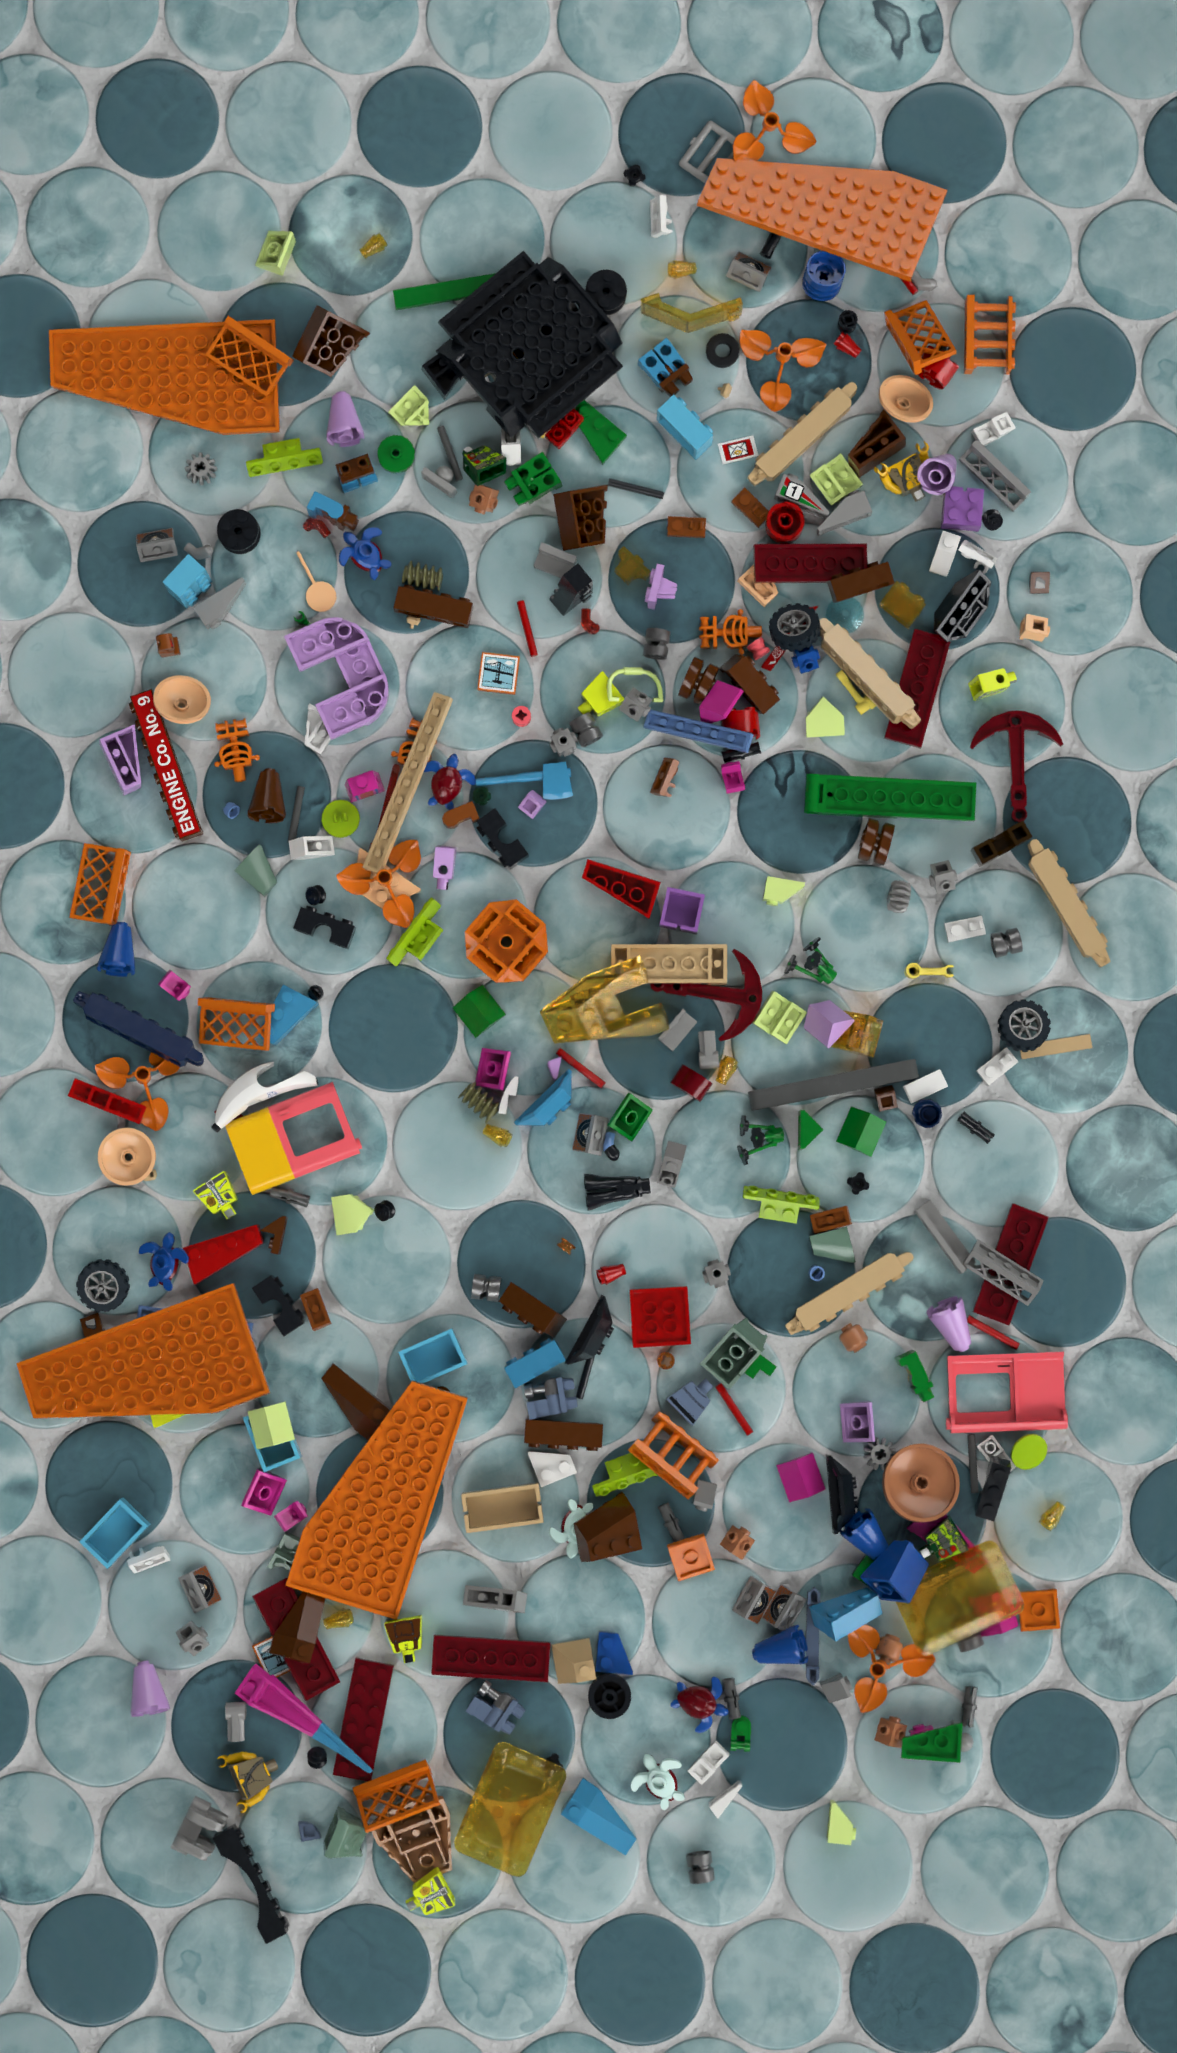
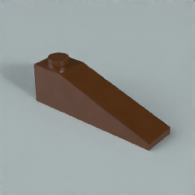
M333 1363L321 1379L354 1430L369 1440L391 1408Z
M302 1591L290 1612L275 1631L269 1653L305 1664L310 1663L325 1598Z

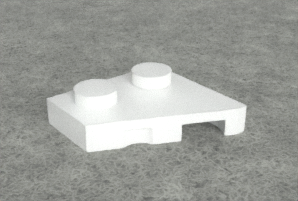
M309 703L305 746L322 755L331 739L317 708Z
M527 1452L541 1487L577 1473L570 1454Z

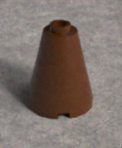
M266 768L260 772L248 808V817L256 822H259V819H264L265 823H279L284 821L286 816L280 776L275 769Z

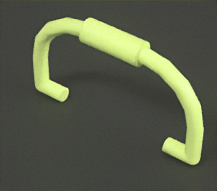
M624 667L613 672L607 680L608 701L619 702V697H612L611 687L614 677L618 674L648 675L655 681L658 689V698H652V702H663L661 682L649 670H644L641 667Z

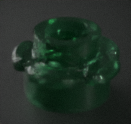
M486 787L476 788L473 791L474 796L472 799L476 804L482 806L490 801L491 793L488 792Z

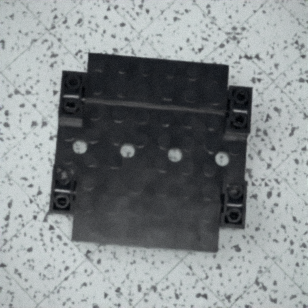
M524 250L438 322L451 339L439 347L436 353L460 380L464 378L488 405L486 408L487 412L510 438L524 428L526 424L539 439L623 367L612 354L613 351L623 344L614 323L564 265L549 257L540 264H535ZM576 303L579 306V310L576 312L571 311L569 304ZM543 326L549 327L551 334L544 335L541 332V328ZM520 350L523 353V357L521 359L515 358L513 351ZM488 373L494 375L495 381L487 382L485 375Z

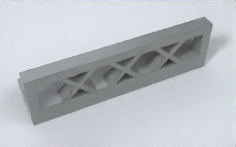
M977 439L959 458V461L1012 512L1029 497L1031 491ZM973 452L978 457V464H970L965 458ZM981 467H988L991 470V477H984L981 474ZM994 480H1002L1005 483V490H997L994 487ZM1008 493H1015L1020 500L1013 505L1008 500Z
M928 1200L914 1212L959 1274H962L967 1269L963 1266V1262L969 1255V1252L932 1201ZM973 1258L969 1261L972 1264L976 1263Z
M980 1240L976 1241L970 1254L963 1262V1266L1027 1306L1038 1294L1044 1282L1038 1276ZM974 1257L980 1261L981 1265L976 1266L969 1261ZM993 1269L996 1271L997 1276L988 1274L987 1270ZM1004 1280L1012 1281L1014 1286L1006 1285ZM1020 1290H1026L1031 1295L1027 1298L1021 1294Z

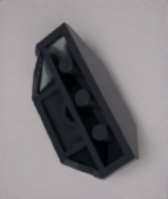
M976 570L956 582L934 612V631L945 642L966 638L988 608L992 581L981 570Z
M600 1296L565 1364L569 1365L593 1358L596 1354L600 1355L605 1345L602 1342L605 1337L609 1338L614 1330L605 1296Z
M826 1455L832 1533L838 1534L855 1514V1508H858V1498L854 1496L853 1489L857 1488L856 1477H852V1473L831 1455Z

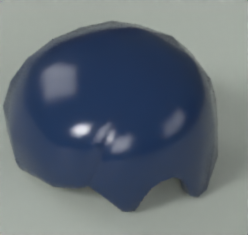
M922 1099L915 1104L912 1114L919 1126L933 1128L940 1123L942 1109L936 1101Z

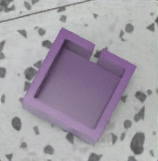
M952 486L949 491L945 492L943 495L941 528L979 532L982 522L984 489L967 488L966 491H963V487Z
M667 887L659 927L672 930L681 927L680 931L697 935L705 895Z

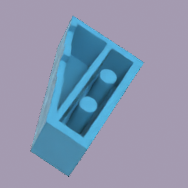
M283 985L273 1003L275 1004V1012H271L270 1043L276 1046L319 1003ZM259 1034L258 1037L264 1040L262 1035Z
M548 1338L540 1343V1348L534 1350L532 1347L523 1352L524 1357L519 1360L514 1357L506 1362L507 1366L504 1369L515 1388L566 1361L555 1339L551 1341Z
M867 1587L809 1607L813 1625L834 1641H838L883 1614L879 1596Z

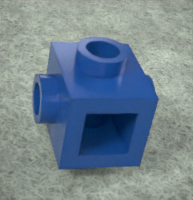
M813 645L809 648H803L802 651L794 650V656L791 657L792 663L795 668L798 667L801 674L819 668L817 661L820 659L817 648L814 649Z

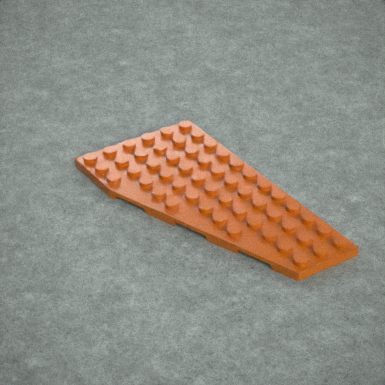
M717 158L698 199L697 206L910 282L946 197L947 190L895 171L737 160L736 162L734 159Z
M275 319L237 321L277 348ZM225 322L49 330L50 384L52 388L221 435L280 432L278 383L269 397H266L205 355ZM227 329L223 336L224 342L235 341L233 332ZM248 342L238 343L240 353L250 351ZM235 344L225 346L227 356L237 354ZM223 347L215 348L211 355L215 358L224 357ZM254 353L256 364L266 362L264 353ZM251 354L241 356L243 366L253 364ZM238 357L228 359L230 368L240 367ZM277 362L269 364L271 374L278 373ZM266 365L256 367L258 377L268 375ZM254 368L243 369L246 379L255 378ZM269 378L259 380L260 388L267 391L270 386Z
M234 1283L16 1363L32 1416L35 1419L218 1413L271 1393Z
M413 1380L410 1382L304 1527L285 1586L388 1618L398 1619L468 1397Z

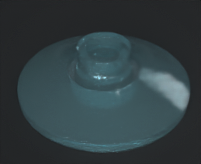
M854 598L837 603L832 601L827 608L826 618L834 626L839 624L848 633H852L861 626L864 619V611L861 604ZM844 610L849 612V615L846 617L842 615Z

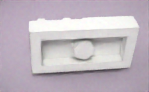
M658 195L650 200L651 237L653 238L672 233V230L667 229L666 226L671 224L672 220L666 219L668 205L665 195Z
M964 540L959 548V551L965 558L977 560L974 569L980 564L984 566V574L989 568L992 569L998 559L967 540Z
M982 916L944 924L948 943L986 935Z
M1006 1047L976 1070V1072L989 1086L1017 1064L1018 1060Z
M164 1546L154 1547L147 1552L139 1548L140 1555L135 1557L131 1551L129 1553L131 1559H128L127 1563L135 1574L170 1561V1556Z

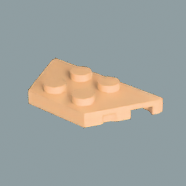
M362 848L359 849L357 863L364 864L368 852ZM385 865L384 869L389 870L391 868ZM371 872L370 879H372L374 876H377L376 873ZM397 872L391 873L393 881L390 886L395 897L401 894L411 897L421 891L419 887ZM378 881L369 882V891L362 895L381 909H383L386 901L393 900L388 888L379 885Z

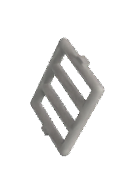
M708 121L699 135L691 140V146L679 161V166L706 184L708 176L704 174V171L724 143L729 141L733 144L736 137L713 121ZM712 130L720 135V137L699 167L695 168L688 162ZM733 151L727 159H733Z

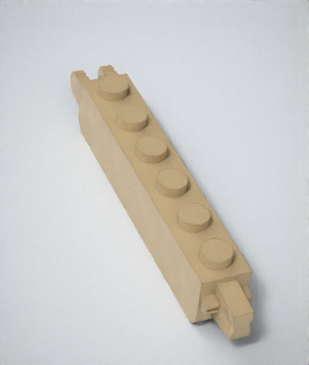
M851 382L842 389L837 387L835 390H829L821 403L819 401L815 403L807 416L805 414L797 420L798 424L794 428L789 427L783 433L784 437L780 441L775 440L769 446L770 450L766 454L762 452L755 459L757 461L755 468L748 475L747 479L754 486L765 479L767 481H774L850 411L851 398L856 394L857 385Z
M827 618L820 619L821 648L892 723L898 724L902 721L911 729L918 725L921 719L914 710L915 704L913 699L901 690L897 682L892 681L888 677L887 672L875 663L871 655H867L860 643L854 641L845 628L839 624L834 626Z
M1037 839L1031 840L1027 845L1032 856L1028 863L1029 868L1082 956L1086 958L1091 957L1100 968L1111 962L1106 951V947H1108L1106 943L1108 941L1105 935L1097 930L1098 924L1093 916L1090 917L1086 911L1088 910L1087 905L1083 900H1079L1076 895L1078 891L1073 883L1070 884L1067 880L1068 874L1066 870L1058 865V857L1053 850L1050 851L1049 848L1044 849Z
M905 1252L897 1257L892 1253L885 1254L798 1307L795 1311V1317L785 1325L790 1335L802 1330H810V1332L820 1327L819 1323L823 1320L831 1321L837 1317L835 1313L843 1310L845 1312L853 1307L852 1303L859 1299L862 1302L870 1297L869 1292L874 1289L878 1292L886 1287L885 1283L889 1280L894 1282L903 1277L901 1274L905 1271L903 1267L913 1261V1254Z

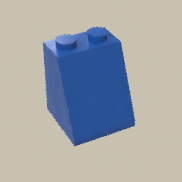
M894 1540L861 1574L860 1578L879 1596L880 1600L910 1603L929 1564L922 1554L914 1548L913 1543L908 1540Z

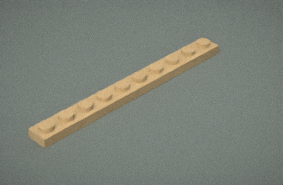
M436 692L433 693L362 868L377 874L385 868L453 699L449 696Z

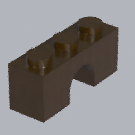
M1022 820L1001 834L973 847L970 851L979 867L1027 842L1032 838V835Z

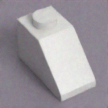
M501 428L502 455L506 457V465L514 466L521 464V436L519 431L510 438Z
M946 531L942 532L929 569L930 572L947 577L961 536Z
M303 836L289 841L291 860H306L335 855L332 836Z

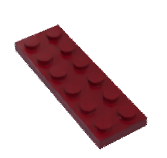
M867 544L753 545L754 583H827V581L832 580L831 576L842 573L845 576L850 574L849 570L860 567L863 570L868 568Z
M914 629L899 686L906 695L913 699L915 704L914 710L921 721L911 729L902 721L896 724L889 720L884 739L921 749L950 642H945L939 635Z
M1012 1203L995 1250L1030 1271L1049 1217ZM993 1269L987 1270L988 1274L997 1276L996 1271ZM984 1279L972 1312L1009 1326L1019 1300ZM1004 1280L1006 1285L1014 1286L1012 1281Z
M284 1578L252 1596L272 1637L298 1599L293 1588L285 1586L288 1578ZM318 1637L316 1638L310 1663L305 1664L283 1657L305 1701L340 1683Z
M434 1635L431 1675L548 1682L551 1642Z
M355 1658L340 1739L374 1770L394 1665ZM339 1753L336 1755L333 1775L367 1782L372 1780L373 1771L367 1773Z

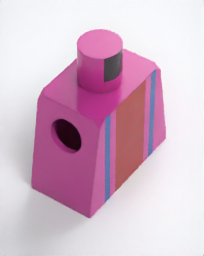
M373 770L348 778L345 782V788L351 803L385 791L379 773Z

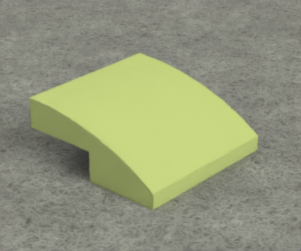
M839 454L829 463L822 465L810 474V477L831 506L863 485L842 454Z
M772 991L756 1015L753 1024L784 1044H787L807 1012L777 992Z

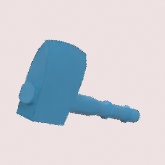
M566 762L543 764V771L476 779V786L543 780V799L554 800L573 796L569 778L571 777V769L567 768Z

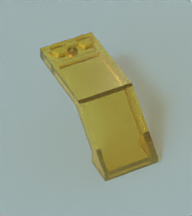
M659 293L641 298L640 302L641 314L686 333L727 320L729 322L735 321L741 316L743 307L740 297L689 314L663 303Z

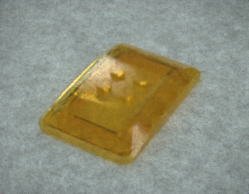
M985 1541L969 1548L964 1553L928 1567L911 1602H896L916 1649L920 1654L926 1656L1021 1613L1025 1605L1000 1548L993 1541Z
M497 1743L493 1748L455 1837L454 1846L456 1850L512 1876H523L530 1865L566 1780L565 1769L558 1764L510 1743Z

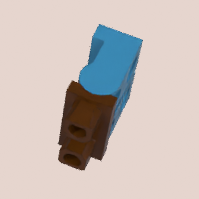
M665 338L653 350L651 349L638 359V366L647 373L661 392L665 391L670 397L679 392L678 387L674 384L676 381L680 380L684 386L693 381L689 372V366L684 362L668 338Z
M368 454L335 465L344 493L360 488L357 479H360L362 487L378 482Z
M316 491L307 506V512L310 517L316 519L317 515H320L342 531L345 527L355 531L359 523L358 516L351 513L349 506L344 505L343 507L340 503Z

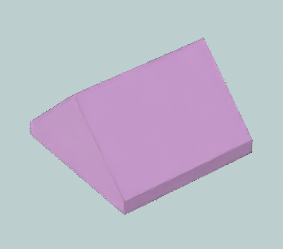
M829 1000L809 1005L804 1029L829 1049L855 1020Z
M872 1402L840 1404L843 1443L875 1442Z

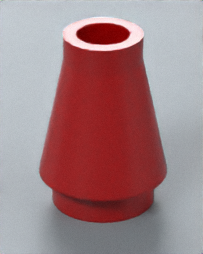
M841 332L833 343L836 349L854 358L862 350L848 333Z
M623 1264L603 1266L596 1270L599 1283L607 1285L626 1275V1270Z

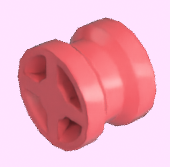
M762 637L746 647L748 651L752 652L754 660H758L770 652V648L765 646Z
M525 706L516 707L512 712L513 723L518 727L527 726L531 721L530 710Z

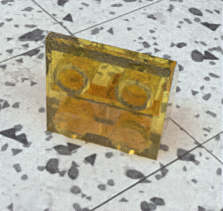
M896 581L880 602L879 607L905 628L909 629L922 614L926 606L925 600L920 595L911 593L909 591L910 588L905 583Z
M844 1011L855 1022L831 1047L874 1058L884 1021L870 1015Z

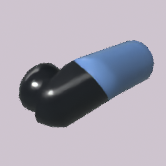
M606 1132L603 1151L610 1160L616 1161L619 1159L620 1153L614 1145L615 1134Z

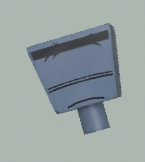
M706 1378L698 1386L690 1381L668 1396L666 1400L693 1426L711 1400L705 1394L713 1386Z

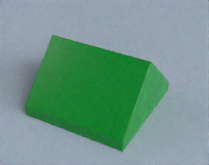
M483 984L468 993L453 1007V1010L475 1038L506 1015Z
M628 1092L607 1126L633 1142L653 1109Z
M851 1106L836 1142L872 1157L886 1121L869 1112Z
M805 1110L798 1112V1150L805 1149L824 1130Z

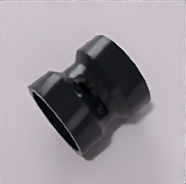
M845 310L840 314L837 325L841 332L850 334L855 330L858 321L856 313L851 310Z

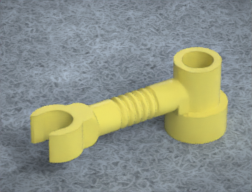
M843 670L836 673L837 678L857 702L855 708L860 715L876 707L867 696L862 697L856 691Z
M910 963L905 967L904 974L910 979L917 978L919 975H944L950 978L954 975L947 974L946 969L953 968L954 966L921 968L917 963ZM910 968L914 971L913 975L909 972Z

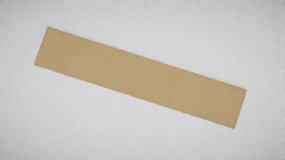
M1086 1034L1044 1041L1034 1051L1022 1052L1020 1050L1021 1059L1092 1048L1091 1036Z

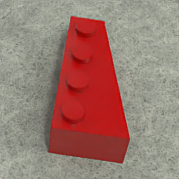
M587 859L582 875L583 879L650 919L661 882Z
M256 1224L183 1247V1250L189 1257L187 1264L194 1285L199 1284L264 1244L260 1226Z

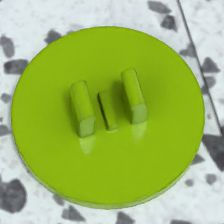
M335 800L329 803L323 810L322 825L331 836L337 838L348 837L359 826V812L349 801Z
M1028 1434L1018 1439L1011 1449L1013 1464L1024 1470L1038 1466L1047 1454L1046 1441L1037 1434Z

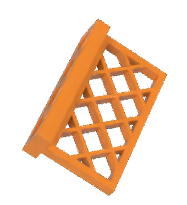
M927 300L895 313L891 309L884 312L886 326L915 375L922 373L923 367L957 354L954 345ZM923 308L927 310L925 315L917 313L918 310ZM903 316L909 317L907 322L901 321L899 318ZM914 318L922 320L920 325L911 322ZM926 321L934 322L932 327L924 326ZM908 328L917 329L915 334L907 333ZM921 330L929 332L927 337L920 336L919 334ZM933 333L942 335L939 340L931 338ZM915 341H922L924 344L922 347L915 346ZM928 343L936 344L935 349H929L926 347ZM941 346L949 347L947 351H938ZM923 353L931 354V357L923 360L921 358Z
M227 316L224 326L205 355L266 397H269L287 367L291 366L294 360L230 316ZM227 329L233 332L235 341L224 342L223 336ZM248 342L250 351L240 353L238 343ZM235 344L237 354L227 356L225 346ZM223 347L224 357L215 358L211 354L215 348ZM254 353H264L266 362L256 364ZM251 354L253 364L243 366L241 356ZM238 357L240 367L230 368L228 359ZM277 362L282 365L278 373L271 374L269 364ZM266 365L268 375L258 377L256 367ZM254 368L255 378L246 379L243 369ZM269 378L270 386L267 391H264L260 388L259 380Z
M84 843L69 918L110 926L117 923L131 855L130 851L122 848L117 849ZM89 848L95 849L99 854L91 861L87 856ZM109 852H115L114 860L108 864L104 856ZM102 859L106 866L97 872L93 864ZM91 867L95 874L86 879L84 870ZM108 869L111 873V878L104 882L100 875ZM98 877L102 885L93 890L89 882ZM87 885L91 893L83 898L80 890ZM105 888L108 892L107 898L101 901L96 893ZM94 896L98 904L90 909L85 901ZM83 903L87 912L82 916L76 915L77 907ZM100 906L104 911L103 919L96 918L92 913Z
M211 997L198 998V1006H201L200 1044L269 1050L271 1012H275V1004ZM207 1010H211L216 1016L211 1022L206 1017ZM225 1012H228L232 1017L228 1023L221 1017ZM242 1014H246L249 1018L245 1025L238 1019ZM260 1015L265 1016V1024L262 1027L256 1022ZM217 1020L223 1025L219 1032L213 1027ZM234 1022L241 1028L236 1034L229 1027ZM251 1023L258 1030L253 1036L246 1029ZM208 1029L215 1035L211 1040H205V1032ZM225 1030L232 1037L227 1042L220 1036ZM242 1032L248 1038L244 1044L237 1038ZM259 1034L264 1038L263 1046L258 1045L254 1040Z
M426 1759L352 1787L366 1833L440 1805L432 1778V1771ZM428 1777L429 1781L425 1788L417 1785L421 1779ZM403 1786H411L406 1795L399 1792ZM415 1788L422 1791L418 1800L410 1797ZM390 1792L392 1795L388 1802L381 1799L383 1794ZM426 1793L433 1795V1801L428 1803L422 1802ZM396 1796L404 1798L400 1806L392 1804ZM369 1799L374 1800L370 1809L364 1807L362 1802ZM408 1800L415 1803L414 1807L410 1810L404 1809ZM378 1803L386 1805L381 1814L374 1811ZM390 1807L397 1810L394 1816H385ZM371 1815L379 1817L376 1823L368 1825Z

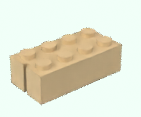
M539 1482L463 1492L461 1494L463 1512L468 1511V1514L464 1515L466 1533L544 1523L542 1504H538L541 1501Z

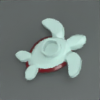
M569 1499L567 1505L570 1510L562 1520L561 1532L554 1528H549V1535L558 1544L568 1543L566 1554L572 1559L578 1552L574 1522L587 1515L593 1509V1503H586L582 1507L577 1505L574 1500Z
M645 1754L643 1763L648 1771L637 1773L633 1777L631 1790L636 1792L643 1783H646L648 1791L653 1796L661 1799L660 1806L662 1810L668 1808L669 1801L674 1799L683 1801L685 1796L682 1792L677 1791V1779L671 1770L681 1768V1762L676 1759L666 1758L661 1763H656L652 1755Z

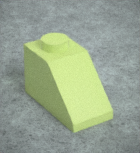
M767 876L763 901H766L767 905L778 906V904L784 903L801 891L805 886V882Z
M830 1800L826 1840L828 1843L851 1845L852 1840H855L856 1828H853L852 1822L834 1800Z

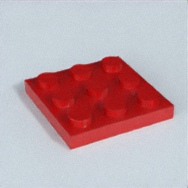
M687 1286L630 1290L633 1348L691 1344Z

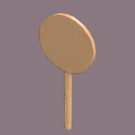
M297 551L296 554L312 582V585L306 592L308 605L317 612L330 610L336 602L334 588L327 582H315L301 553Z

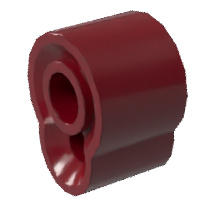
M683 1064L670 1082L698 1102L703 1100L712 1086L708 1079Z

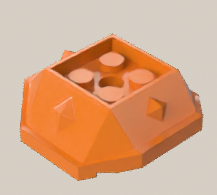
M517 899L489 902L465 930L466 958L495 983L523 982L548 953L546 924ZM503 938H510L512 940L511 946L503 947L501 945Z

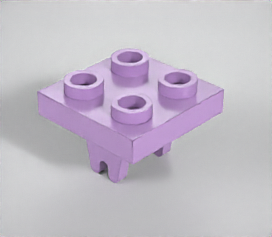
M657 564L656 569L652 568L649 584H652V586L647 587L645 602H648L647 608L655 610L657 599H675L677 591L676 583L663 578L664 565Z

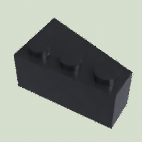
M438 354L422 365L423 373L445 400L459 378Z
M577 563L562 576L557 584L560 587L559 590L556 588L553 591L554 595L549 600L565 616L581 602L586 603L592 597L593 581Z

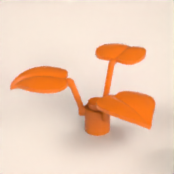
M756 80L749 84L744 94L743 107L751 116L760 113V116L764 117L762 122L763 128L756 139L753 134L748 132L741 133L735 138L733 143L734 161H758L765 150L764 145L759 142L765 131L772 132L776 128L784 136L782 140L783 147L792 154L806 151L816 144V139L806 126L798 122L788 123L784 132L779 123V116L774 112H769L774 105L772 93Z
M741 330L739 338L741 350L747 358L759 361L763 358L764 354L770 355L776 352V359L781 362L776 383L768 381L760 389L762 402L774 412L785 408L791 398L790 386L786 383H780L784 363L788 362L792 356L793 358L796 357L797 363L800 366L806 368L813 367L819 363L826 348V343L820 340L801 338L794 341L792 346L784 342L768 351L771 348V339L768 334L759 330Z
M406 840L394 846L388 859L396 867L389 870L382 869L372 879H370L371 872L362 868V863L351 864L336 875L340 885L354 895L367 893L370 889L369 882L378 881L379 885L387 887L393 900L386 901L383 906L385 919L393 925L403 928L409 927L414 917V904L406 894L395 897L390 886L393 881L391 873L399 868L406 873L418 868L421 854L417 840Z
M153 1053L149 1056V1062L154 1068L140 1066L130 1075H128L130 1071L129 1064L120 1057H112L96 1064L95 1070L99 1079L109 1088H123L126 1085V1078L130 1079L132 1077H135L138 1083L144 1084L148 1101L140 1103L147 1106L140 1123L154 1131H159L165 1125L169 1113L168 1105L164 1099L159 1097L152 1100L147 1083L151 1080L150 1072L158 1069L160 1074L169 1076L175 1074L179 1070V1066Z
M865 1624L848 1634V1642L852 1652L861 1658L866 1657L870 1652L871 1661L873 1662L870 1666V1673L874 1676V1680L870 1677H864L856 1683L854 1689L855 1698L861 1713L872 1711L885 1701L887 1687L885 1684L878 1682V1678L882 1677L887 1669L903 1663V1670L911 1677H919L924 1675L936 1661L932 1652L924 1646L909 1644L901 1651L903 1659L887 1664L884 1660L875 1659L873 1650L880 1643V1635L874 1627Z

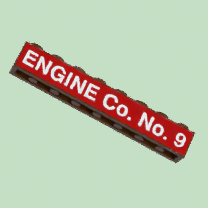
M150 689L130 696L131 702L129 707L132 714L136 713L138 720H135L138 731L143 733L144 738H141L144 749L148 748L150 755L147 758L150 766L155 768L156 773L153 775L157 785H161L162 791H160L162 801L163 803L167 802L169 808L166 809L169 820L173 819L175 827H172L175 838L179 837L183 842L203 835V831L165 722L154 706V692Z

